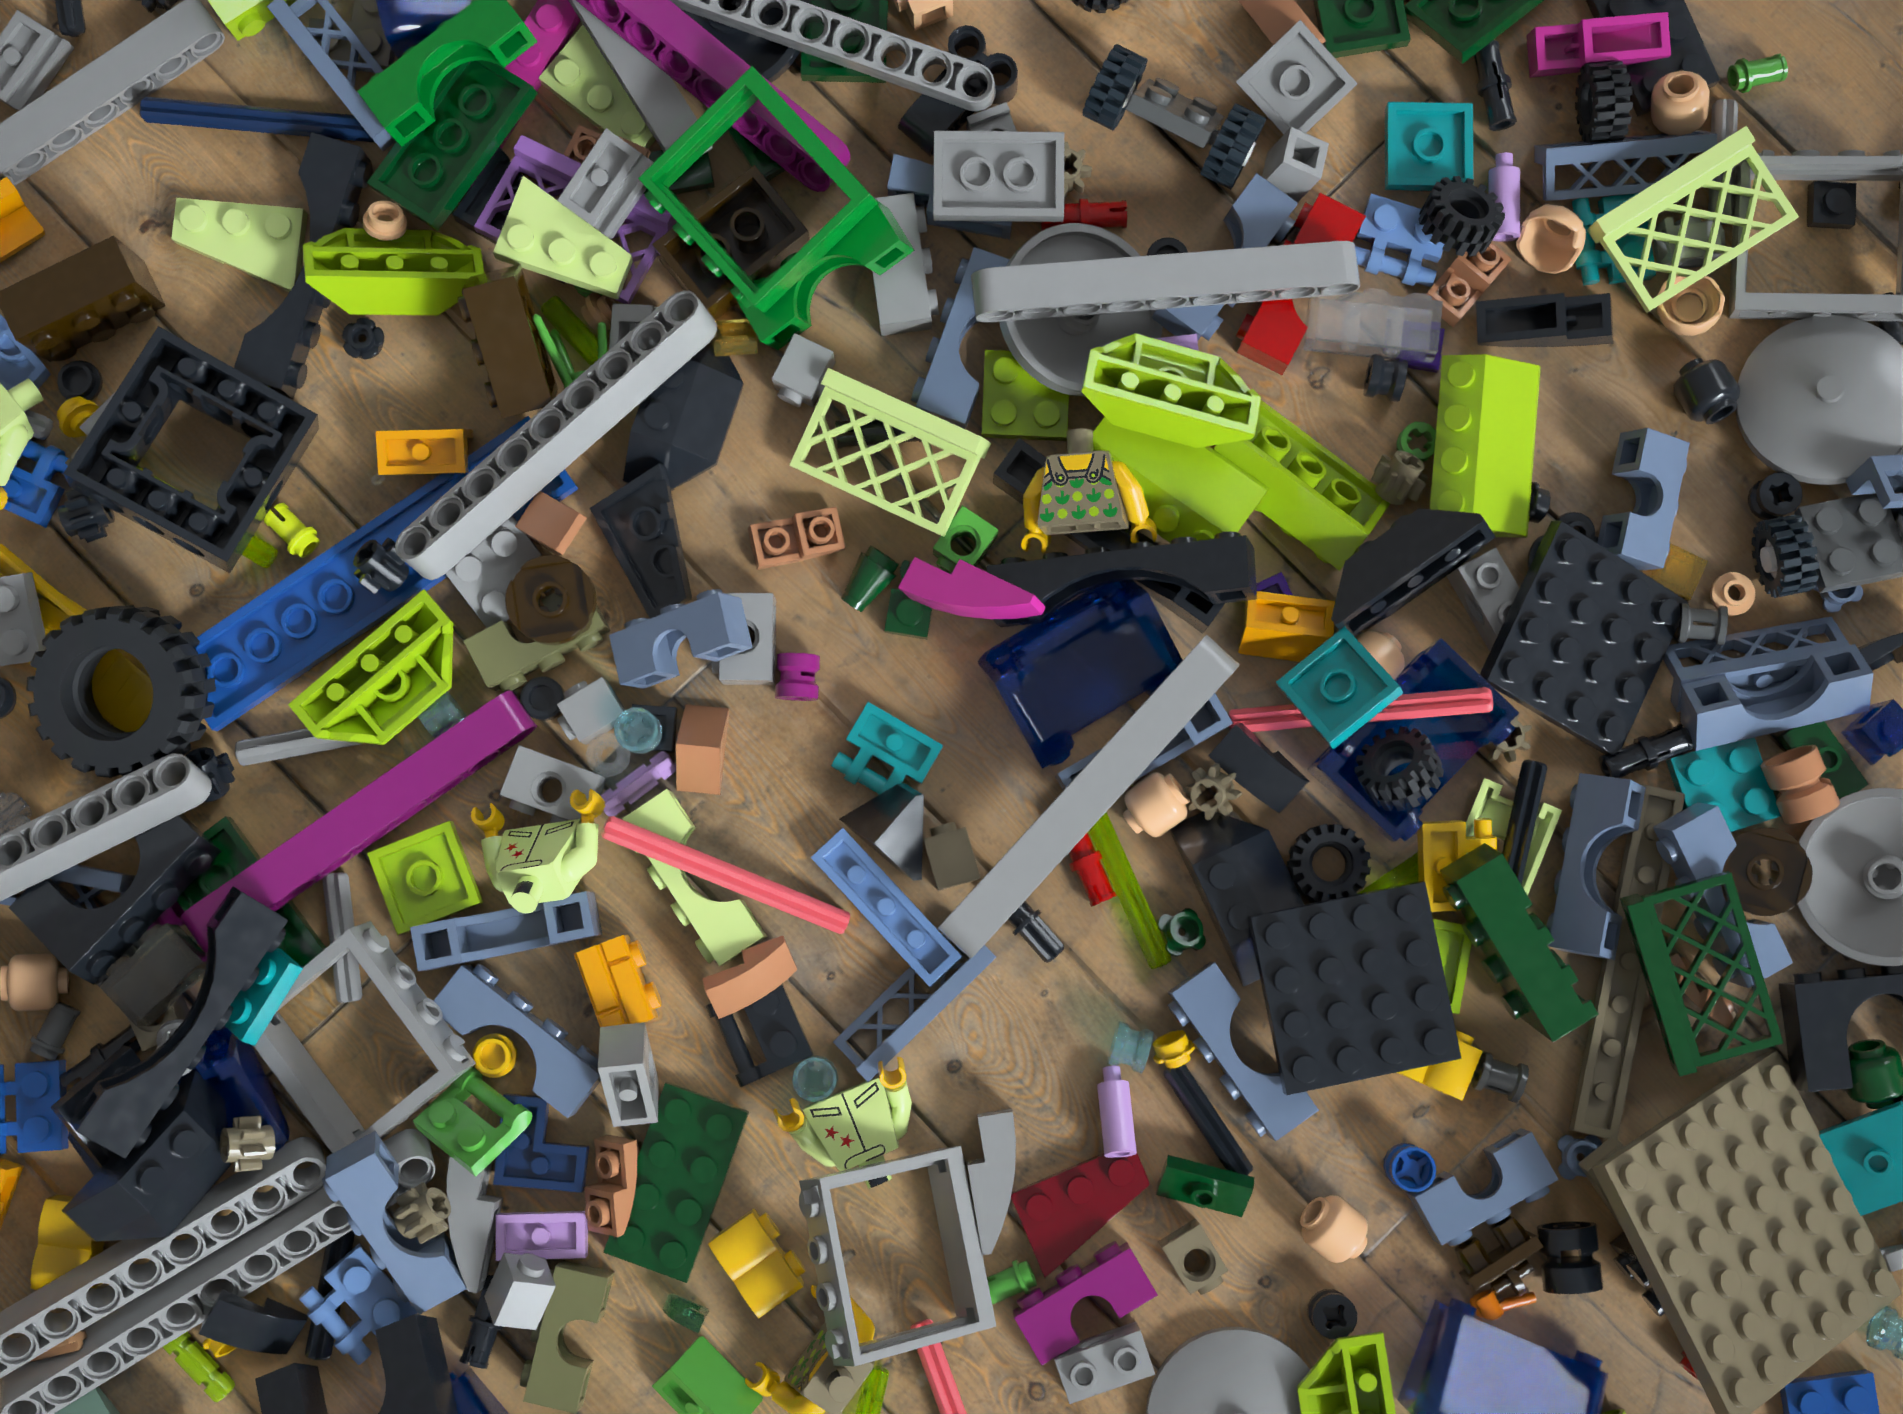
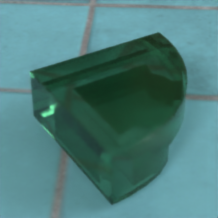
M673 1293L668 1295L662 1309L669 1318L696 1333L700 1332L709 1314L708 1308Z

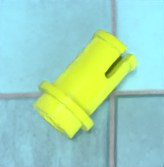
M285 503L274 506L283 521L269 510L265 515L264 523L270 526L288 544L287 551L290 554L303 558L310 555L318 547L320 540L316 537L317 531L313 527H306L289 510Z

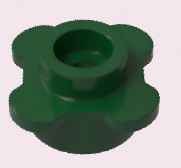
M1185 908L1175 916L1164 914L1158 919L1157 927L1164 933L1167 942L1165 950L1169 955L1177 957L1184 950L1192 948L1198 951L1205 946L1206 938L1203 935V924L1194 910ZM1179 929H1183L1185 931L1184 936L1179 935Z

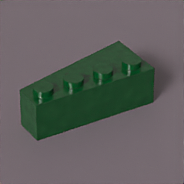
M1484 843L1440 870L1447 884L1442 888L1444 895L1452 907L1457 911L1460 909L1467 922L1462 924V928L1475 947H1481L1486 959L1481 961L1491 980L1496 984L1500 983L1505 995L1501 997V1001L1512 1018L1515 1020L1518 1018L1523 1019L1550 1041L1555 1042L1599 1015L1592 1001L1589 999L1585 1000L1577 995L1571 986L1579 980L1570 965H1565L1560 956L1553 949H1549L1548 945L1555 940L1548 928L1533 912L1527 913L1526 910L1533 904L1501 852Z

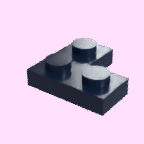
M503 1094L514 1105L521 1104L532 1113V1120L529 1126L496 1157L493 1185L584 1192L589 1146L546 1142L549 1103L540 1096Z

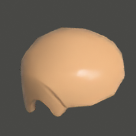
M1545 204L1531 211L1530 215L1522 223L1520 237L1516 241V246L1525 262L1541 272L1557 274L1568 270L1582 252L1586 239V229L1583 227L1582 220L1574 212L1564 206Z
M1676 275L1674 285L1686 277ZM1705 276L1657 306V314L1664 327L1675 334L1696 336L1705 333L1716 324L1721 317L1725 297L1716 281L1709 276ZM1667 280L1661 286L1658 295L1665 291Z

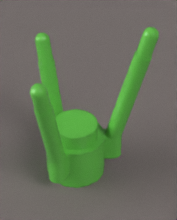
M535 314L532 318L564 388H566L586 370L574 371L559 332L553 329L549 333L541 316ZM604 322L598 324V359L607 352L606 324Z

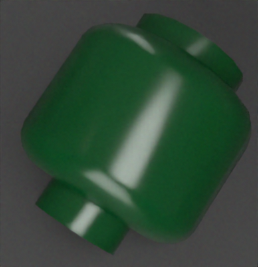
M1879 1039L1861 1040L1848 1047L1853 1088L1845 1089L1848 1096L1854 1101L1866 1103V1107L1870 1109H1880L1893 1104L1894 1099L1903 1094V1065L1899 1052L1895 1048L1887 1046L1884 1041Z

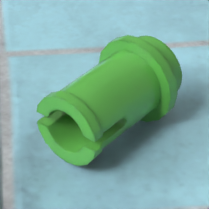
M1780 53L1748 61L1745 58L1738 59L1734 65H1730L1728 68L1727 78L1729 86L1733 91L1739 90L1741 93H1746L1754 86L1782 82L1787 78L1788 74L1787 61Z
M1016 1259L1012 1261V1267L987 1277L992 1306L1023 1291L1028 1295L1031 1293L1030 1288L1037 1286L1034 1273L1027 1260L1019 1263Z

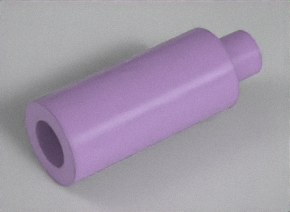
M1504 152L1496 154V167L1488 171V194L1492 192L1496 194L1498 198L1495 203L1502 202L1504 207L1502 212L1505 213V219L1492 240L1497 242L1513 241L1520 237V169L1513 166V154Z
M1106 1066L1103 1068L1104 1082L1097 1085L1104 1156L1108 1158L1132 1156L1137 1151L1129 1082L1121 1080L1120 1066Z

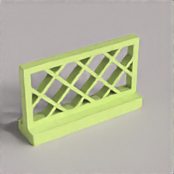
M1747 126L1597 219L1587 229L1594 242L1602 244L1646 313L1799 217L1752 146V143L1756 140ZM1746 160L1755 174L1752 189L1729 184L1732 168ZM1723 174L1722 182L1712 181ZM1761 185L1763 186L1766 192L1759 191ZM1704 187L1719 191L1715 212L1692 208L1694 194L1697 189ZM1727 193L1750 197L1745 219L1722 214ZM1686 197L1684 206L1675 204ZM1757 199L1773 202L1782 218L1772 224L1753 221ZM1665 210L1682 214L1678 236L1654 231L1659 213ZM1689 216L1713 221L1708 242L1685 238ZM1649 220L1647 229L1637 228ZM1720 222L1743 227L1739 245L1732 248L1715 244ZM1751 229L1760 230V232L1749 238ZM1626 234L1645 237L1641 259L1624 256L1615 241ZM1652 239L1676 244L1671 266L1648 261ZM1683 246L1706 250L1701 269L1692 271L1678 268ZM1713 252L1723 254L1711 262ZM1631 266L1639 267L1637 274ZM1645 269L1669 274L1665 291L1653 299L1642 284ZM1676 275L1686 277L1674 285Z
M828 368L821 382L825 386L789 466L945 537L980 458L985 459L992 443L979 435ZM832 400L846 406L851 422L830 430L825 415ZM855 410L867 416L857 419ZM875 420L883 422L889 439L867 447L860 426ZM820 426H821V429H822L823 433L820 434V435H817V433H818V431H819V429H820ZM892 427L899 429L905 433L895 436ZM854 429L861 451L840 459L833 437ZM914 437L921 439L927 457L905 465L898 444ZM826 440L833 462L818 468L804 463L811 446ZM930 444L943 449V451L934 454ZM892 446L899 468L877 476L870 455ZM953 454L967 460L960 476L944 483L936 461ZM864 458L871 479L855 486L849 484L842 466ZM930 464L938 486L916 494L908 472ZM836 469L838 478L826 472ZM902 475L909 497L894 503L886 501L880 483ZM874 486L877 496L864 490ZM954 487L949 498L947 489ZM940 492L945 509L938 524L924 518L918 501ZM912 503L915 514L901 507Z

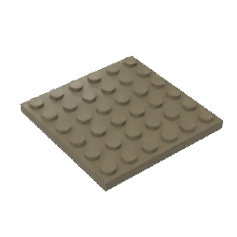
M1777 1050L1763 1053L1592 1168L1716 1414H1751L1902 1294L1892 1273L1888 1271L1885 1259L1863 1216H1860L1851 1193L1846 1189L1832 1162V1157L1825 1148L1819 1136L1820 1133Z

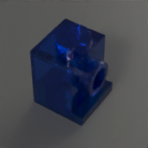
M1894 699L1872 704L1869 711L1863 712L1841 733L1870 765H1874L1884 755L1891 757L1903 749V709Z

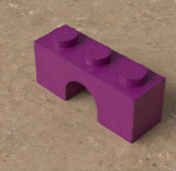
M1116 1241L1107 1244L1093 1254L1096 1261L1080 1269L1078 1264L1073 1265L1055 1277L1056 1285L1043 1293L1039 1287L1031 1290L1030 1294H1024L1016 1301L1019 1307L1013 1310L1014 1319L1041 1366L1080 1343L1078 1333L1070 1321V1316L1074 1305L1083 1297L1095 1295L1106 1299L1120 1319L1158 1296L1127 1242L1120 1246Z

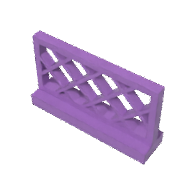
M521 135L513 148L515 156L475 223V231L497 242L501 230L489 224L496 213L511 208L515 197L512 184L519 172L536 179L538 187L553 197L562 194L581 166V163ZM543 183L551 187L544 189ZM509 192L511 199L504 200L507 193ZM645 194L640 197L624 222L627 224L621 226L613 237H619L623 249L630 253L624 235L641 230L654 236L648 248L630 253L633 262L641 261L636 269L632 262L630 267L632 277L625 290L621 291L617 300L623 304L631 303L657 256L652 244L670 231L676 223V220L667 210L660 214L649 203V200L644 196Z

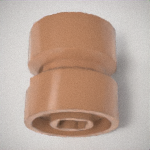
M1805 745L1789 749L1770 757L1760 765L1769 788L1780 791L1777 795L1776 805L1785 824H1795L1815 819L1831 812L1840 805L1839 798L1830 779L1820 777L1826 770V767L1816 745Z

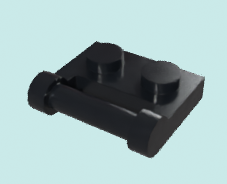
M783 983L763 998L744 1008L767 1060L756 1066L733 1014L718 1019L712 1004L705 1006L710 1018L715 1017L739 1072L735 1077L740 1087L813 1055V1051Z

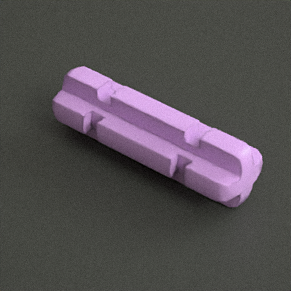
M658 752L649 759L651 764L646 766L643 763L617 782L615 785L618 788L614 791L609 788L601 794L605 801L604 813L607 816L618 815L626 809L624 807L625 803L633 804L659 785L658 779L662 777L666 780L676 772V764L667 752Z

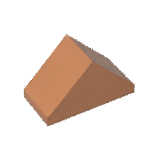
M539 491L515 527L549 552L560 556L565 553L587 517Z
M685 705L676 741V791L721 795L729 708Z

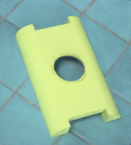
M1484 778L1466 821V837L1474 836V819L1489 818L1492 819V836L1505 841L1513 801L1499 795L1503 785ZM1546 803L1539 804L1523 876L1522 887L1527 895L1562 812L1561 809Z

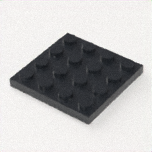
M1551 521L1477 679L1605 755L1613 754L1622 749L1681 621V603L1689 602L1563 521Z
M1424 881L1248 916L1276 1060L1285 1095L1462 1059L1429 897Z

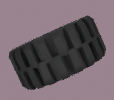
M134 605L90 609L84 611L82 615H73L60 622L61 630L50 631L42 640V645L47 649L34 653L30 665L37 668L35 676L27 677L26 690L33 691L34 702L28 703L30 717L37 715L41 726L37 727L36 731L42 741L48 739L53 741L55 745L51 748V752L60 760L72 757V768L84 773L95 770L97 777L106 778L119 775L125 776L173 753L185 755L192 749L190 742L200 740L207 728L201 721L202 719L212 717L215 705L213 702L207 701L208 693L216 691L215 678L207 679L205 668L211 666V662L207 653L198 654L195 647L200 643L198 638L192 631L181 633L179 630L182 627V622L173 616L160 617V612L157 609L150 607L135 608ZM113 649H122L138 659L147 670L152 682L153 704L150 714L145 723L133 732H125L111 725L99 712L92 694V679L95 668L101 658Z

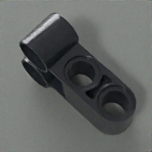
M965 25L955 29L948 38V52L959 56L956 52L963 46L976 48L977 54L966 59L986 66L992 74L1003 73L1009 77V81L1004 85H995L996 94L992 104L1000 105L1012 100L1017 93L1018 69L1012 57L1003 53L987 56L985 37L974 26ZM944 69L933 83L941 81L945 77L947 70ZM972 79L967 82L964 91L969 96L978 97L985 93L988 85L981 79ZM921 94L901 118L898 129L931 157L934 156V131H958L967 121V117L973 115L975 111H969Z

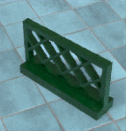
M1730 871L1642 896L1633 894L1620 898L1669 1061L1679 1077L1697 1072L1696 1067L1783 1044L1742 905ZM1723 885L1728 900L1719 916L1697 905L1706 889ZM1694 893L1690 901L1681 897ZM1674 899L1687 907L1673 929L1658 920L1654 904ZM1694 910L1715 921L1703 944L1681 933ZM1730 912H1732L1735 925L1726 920ZM1723 925L1736 931L1741 941L1732 958L1710 948ZM1661 929L1671 934L1666 943ZM1678 938L1699 948L1687 971L1672 964L1669 956ZM1707 953L1728 963L1716 986L1695 976ZM1744 954L1748 967L1739 963ZM1736 968L1751 975L1754 984L1744 1001L1724 991ZM1675 972L1684 976L1679 985ZM1691 980L1712 991L1700 1013L1685 1006L1682 998ZM1720 995L1741 1006L1729 1028L1708 1018ZM1756 997H1758L1761 1009L1752 1005ZM1750 1010L1764 1018L1769 1034L1748 1039L1737 1033V1030ZM1688 1014L1697 1018L1692 1027ZM1704 1023L1725 1033L1717 1049L1699 1053L1695 1038ZM1733 1038L1741 1041L1739 1043L1729 1045Z

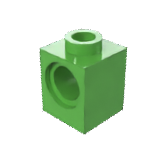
M962 505L954 516L945 537L941 536L933 547V555L938 558L935 564L949 574H952L959 559L977 567L997 539L998 529ZM966 536L973 540L976 547L971 554L960 556L952 551V541L957 537Z

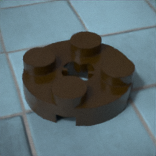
M556 555L536 557L527 561L515 575L514 580L510 581L505 597L506 610L511 622L527 638L545 645H560L574 640L590 628L596 611V591L589 576L577 564ZM548 589H554L556 595L563 596L562 605L558 604L559 609L550 612L546 606H540V597L546 598L547 596L544 592Z
M1757 828L1742 833L1734 839L1737 846L1728 856L1722 872L1730 871L1732 873L1744 912L1756 916H1774L1791 910L1805 898L1812 883L1813 870L1805 850L1793 836L1774 828ZM1760 860L1771 861V869L1778 871L1776 881L1773 882L1771 879H1768L1770 885L1758 883V876L1752 873L1754 863L1761 866ZM1721 885L1724 895L1727 897L1724 886Z

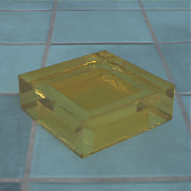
M748 319L716 321L717 331L713 338L715 356L758 354V336Z
M1670 544V551L1665 560L1664 568L1653 569L1650 578L1689 601L1696 590L1708 561Z

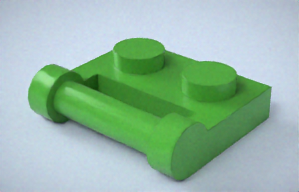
M472 1066L423 1110L413 1122L418 1131L476 1177L529 1126L532 1120V1113L521 1104L514 1105L482 1080V1074ZM473 1095L500 1116L503 1122L495 1129L463 1102Z

